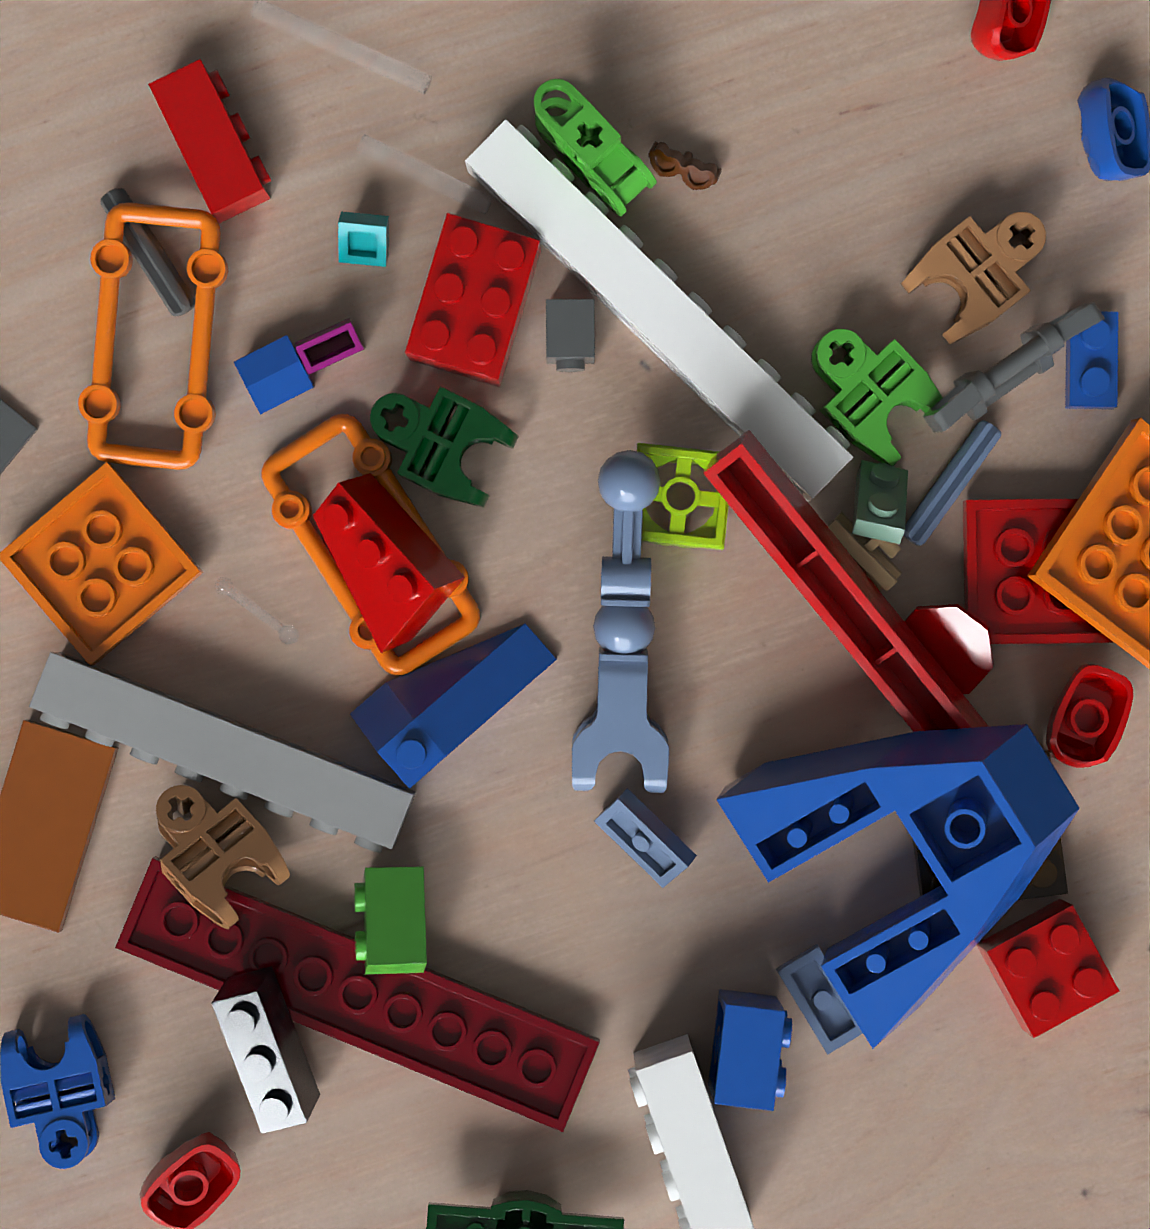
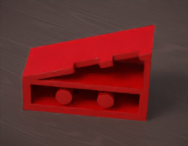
M371 473L338 482L313 514V518L380 653L412 641L465 578Z

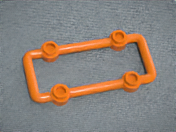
M130 202L120 203L112 207L108 212L105 220L104 240L98 242L91 251V265L101 277L92 385L85 388L80 394L78 407L82 416L88 420V448L91 454L100 461L181 470L193 466L200 457L203 432L212 426L216 417L215 407L206 397L215 291L227 279L229 272L225 258L219 254L220 225L217 219L207 211ZM125 222L201 230L200 250L194 252L187 262V274L197 287L187 395L177 402L174 409L175 420L179 427L184 430L183 448L181 451L109 444L106 442L108 422L115 419L121 407L117 392L111 388L120 278L128 274L133 264L132 253L123 244Z
M337 414L272 454L263 464L261 478L274 499L272 504L274 520L280 526L294 530L351 619L349 634L352 641L360 648L371 650L380 666L386 672L392 675H405L471 634L479 624L480 610L467 589L469 584L467 569L460 562L450 560L465 576L463 581L448 597L456 605L461 613V617L399 657L393 649L380 653L332 554L310 521L312 515L310 501L303 494L291 491L280 475V472L343 432L355 448L352 461L357 471L362 475L371 473L443 553L444 551L391 471L392 455L389 448L382 441L371 439L362 424L354 416Z

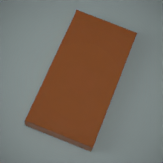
M23 720L0 794V915L57 933L63 930L119 747L105 746L80 735L31 720Z

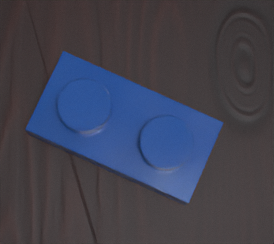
M1100 311L1105 318L1104 320L1066 341L1065 409L1117 408L1119 312Z

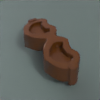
M655 141L648 153L650 163L659 176L674 177L680 174L684 183L692 190H703L711 185H715L722 172V169L718 168L716 164H705L699 159L693 158V154L690 151H686L683 155L680 151L670 149L664 142L658 143Z

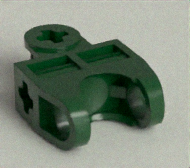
M441 386L430 408L403 394L390 393L382 396L375 402L370 414L371 425L377 436L383 442L407 453L397 472L400 477L438 496L478 507L485 506L489 495L473 487L472 480L463 473L461 469L463 454L474 444L487 443L492 445L494 441L513 449L519 438L516 433L483 407ZM455 406H457V408H456V410H455V412H454V414H453V416H452V418H451V420H450V422H449V424H448V427H447V429H446V431H445L443 437H441V434H442V432H443V430H444V428H445V426H446V424H447V422H448V420H449V418H450V416H451V414H452V412H453ZM399 408L404 409L403 416L408 422L406 427L396 426L393 432L388 431L389 424L384 418L387 412L395 414ZM435 446H438L423 477H420Z

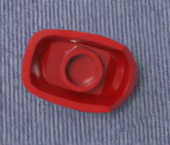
M980 0L970 34L973 46L981 55L996 61L1015 59L1036 51L1045 29L1051 0Z
M1095 664L1079 666L1063 688L1049 717L1046 745L1053 758L1065 765L1076 768L1090 767L1109 760L1122 738L1133 702V687L1127 677Z
M211 1132L203 1133L189 1141H185L176 1150L162 1158L144 1180L140 1191L143 1212L153 1221L166 1227L194 1229L199 1226L225 1201L237 1185L241 1170L236 1153L222 1139Z

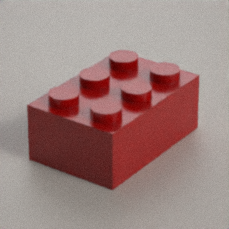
M447 213L405 349L408 359L500 387L541 254L540 240Z

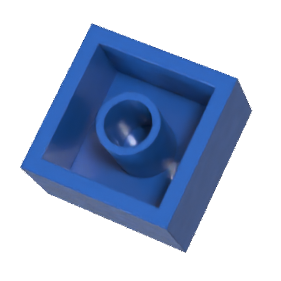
M719 989L708 1086L714 1104L774 1111L775 1097H784L787 1071L785 1067H782L780 1055L781 1047H790L792 1018H787V1010H784L777 996Z

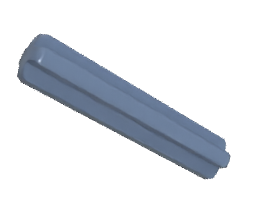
M985 420L977 423L905 524L903 536L907 540L918 546L925 544L1000 439L1001 431L996 426Z

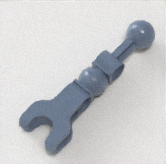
M632 450L617 452L609 457L600 468L598 477L599 492L605 502L613 508L612 557L602 556V607L597 612L593 625L595 639L600 645L597 707L592 716L578 726L572 739V786L575 791L591 790L595 786L599 762L608 754L619 751L634 755L642 764L646 791L650 793H664L667 789L669 766L668 739L661 726L650 718L647 713L648 650L646 648L653 640L655 622L654 616L648 608L650 607L651 558H641L643 509L649 506L656 498L661 482L659 470L653 460L641 452Z

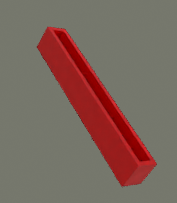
M750 430L711 458L703 474L913 732L989 727Z

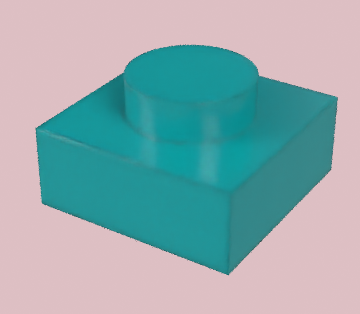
M341 211L338 221L339 262L386 267L389 256V216Z

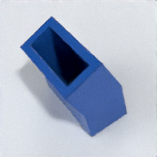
M288 335L234 361L260 415L315 387Z

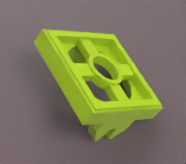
M637 443V452H641L652 459L657 468L668 462L677 463L675 478L669 480L664 487L660 486L658 495L653 500L662 502L665 509L671 513L669 531L662 529L651 519L647 509L644 508L642 542H651L664 546L673 545L682 548L697 547L724 550L729 504L717 490L716 492L700 491L696 483L690 479L691 465H699L705 470L711 458L721 451ZM678 482L691 486L695 494L693 504L685 510L674 509L667 501L666 494L669 487ZM697 506L714 508L712 516L703 526L684 533L687 514L693 512Z

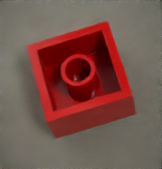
M1060 898L977 944L981 955L1019 1025L1033 1038L1120 992L1074 906Z

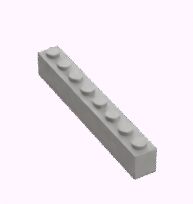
M50 652L29 707L41 711L40 720L48 724L68 729L69 724L72 723L87 729L85 737L91 741L109 747L113 746L114 741L132 747L130 755L137 759L157 765L159 758L176 764L175 773L197 782H202L204 776L222 782L219 790L228 795L247 800L250 793L267 800L264 807L274 813L291 818L294 811L312 818L309 824L311 827L332 835H336L338 829L356 835L355 844L378 853L382 852L383 847L393 849L396 845L416 795V791L95 665L90 666L87 662L62 652Z

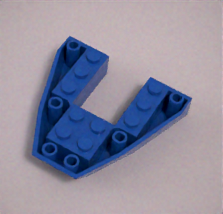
M1028 724L915 731L770 761L726 785L716 799L768 883L896 811L938 878L941 886L827 948L821 964L825 974L873 1049L924 1003L1020 898L1080 809Z

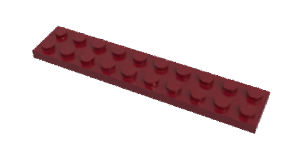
M155 856L151 859L116 944V949L218 991L227 977L272 966L294 1022L564 1132L599 1046V1038L426 967L424 973L365 974V960L356 961L355 938L227 885L224 886L228 894L225 899L232 906L239 920L229 929H225L194 908L162 873L161 858Z

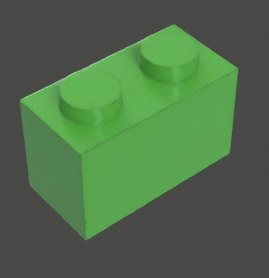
M424 866L365 868L363 883H354L355 912H364V931H355L356 961L365 960V974L424 973L427 964Z

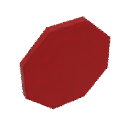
M959 604L917 606L905 619L904 622L962 694H970L993 669L994 661L989 627Z

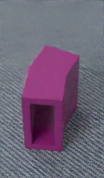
M350 318L295 342V348L308 375L365 349ZM349 332L354 343L313 362L311 361L307 349L342 333Z

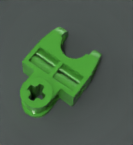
M552 79L544 82L537 89L534 96L535 125L541 138L587 188L591 186L597 196L611 211L620 217L627 212L625 206L645 187L651 189L657 184L652 172L635 153L621 143V135L572 84L562 79ZM559 90L566 93L570 101L561 97H552L543 102L542 99L548 92ZM552 108H560L566 111V113L560 116H552L547 111Z
M848 329L830 331L813 348L811 363L815 373L836 393L819 411L851 444L879 463H887L890 466H894L901 459V455L890 443L893 438L887 428V418L892 408L895 406H907L916 412L920 409L926 413L943 398L927 372L895 339L876 355L855 332ZM843 347L847 351L843 358L845 363L840 362L837 365H833L829 360L833 354L831 349L837 350ZM897 364L899 367L877 386L876 383ZM866 395L867 398L845 417L844 414Z

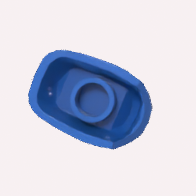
M1101 78L1090 82L1082 89L1077 102L1081 111V141L1091 170L1095 176L1104 181H1125L1146 175L1150 170V117L1145 94L1112 78Z

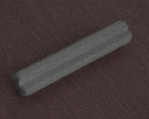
M123 188L112 189L100 199L101 206L107 214L112 207L120 203H133ZM125 222L123 240L171 315L176 317L188 313L195 307V298L149 226L144 223Z

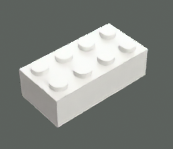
M688 1034L634 1052L635 1067L628 1069L629 1081L638 1107L648 1104L650 1113L644 1115L645 1127L654 1153L664 1152L666 1159L661 1160L660 1165L671 1202L678 1199L681 1200L682 1205L676 1207L680 1229H754Z

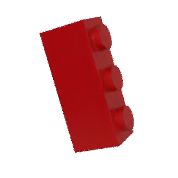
M199 59L148 84L210 213L217 219L219 224L270 200L264 185L272 182L260 156L250 158L243 142L251 139L239 113L229 115L223 99L229 97L230 94L217 69L209 73L202 60Z

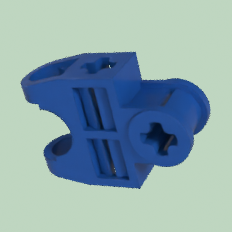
M85 1014L69 1017V1041L65 1042L64 1056L57 1063L42 1060L36 1054L33 1046L28 1047L26 1037L21 1029L5 1032L1 1041V1086L10 1128L34 1123L41 1156L49 1165L58 1169H68L76 1166L95 1149L99 1139V1131L93 1109L105 1107L116 1099L106 1053L91 1020ZM66 1132L68 1137L76 1136L78 1143L74 1147L71 1142L63 1143L61 1135Z

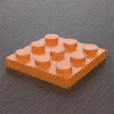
M109 462L103 464L0 552V561L90 666L97 664L203 573L194 560Z

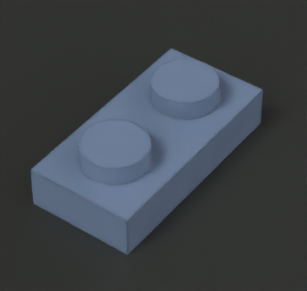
M628 788L594 820L662 888L688 868L697 856Z
M816 944L779 966L776 970L828 1055L860 1036L863 1032L822 969L821 964L824 954Z

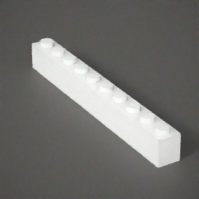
M505 119L465 160L467 172L537 240H540L544 247L739 436L750 430L807 502L812 500L853 458L846 450L850 446L847 439L832 426H828L825 430L812 417L816 411L803 396L797 392L790 396L777 383L781 376L769 363L763 359L756 363L743 350L747 344L734 329L728 325L721 329L709 317L712 310L699 295L691 292L687 296L674 283L678 277L664 261L657 258L652 262L640 250L643 242L630 228L622 225L618 229L606 217L609 210L595 194L588 191L584 196L571 183L575 177L561 161L554 158L549 162L537 150L540 143L526 127L520 124L515 129Z

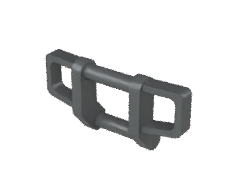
M1092 302L1078 306L1049 323L1046 322L1030 327L1020 335L1023 346L984 373L979 370L968 372L954 381L955 387L923 415L924 419L933 432H944L965 414L972 420H977L988 412L987 407L1036 373L1042 374L1053 367L1052 355L1065 346L1064 342L1104 320V316L1096 304Z

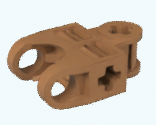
M1016 212L1007 216L985 234L972 217L969 216L931 247L901 285L908 294L921 284L927 287L937 282L946 283L957 291L961 302L959 313L953 319L955 324L942 334L951 345L988 326L1031 291L1016 272L1031 261L1044 247L1046 241L1045 227L1035 215L1028 212ZM1021 232L1026 240L1022 245L1013 248L1008 241L1012 236L1018 235Z
M173 786L160 795L156 804L158 828L162 837L173 848V850L160 859L162 873L194 908L217 925L229 929L239 920L236 912L225 899L228 894L224 886L233 874L241 871H251L262 878L266 875L279 886L290 877L287 865L268 832L237 798L217 813L202 795L190 786ZM178 811L180 814L185 815L190 812L191 819L185 821L183 818L178 817L174 820L173 813Z

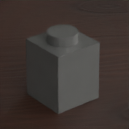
M546 299L547 364H556V371L582 372L585 371V364H594V299Z

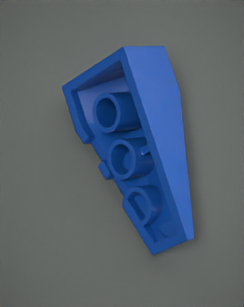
M525 623L384 683L350 715L378 754L410 789L557 659Z

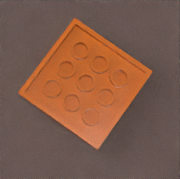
M1142 418L1131 420L1027 576L1150 669V425Z

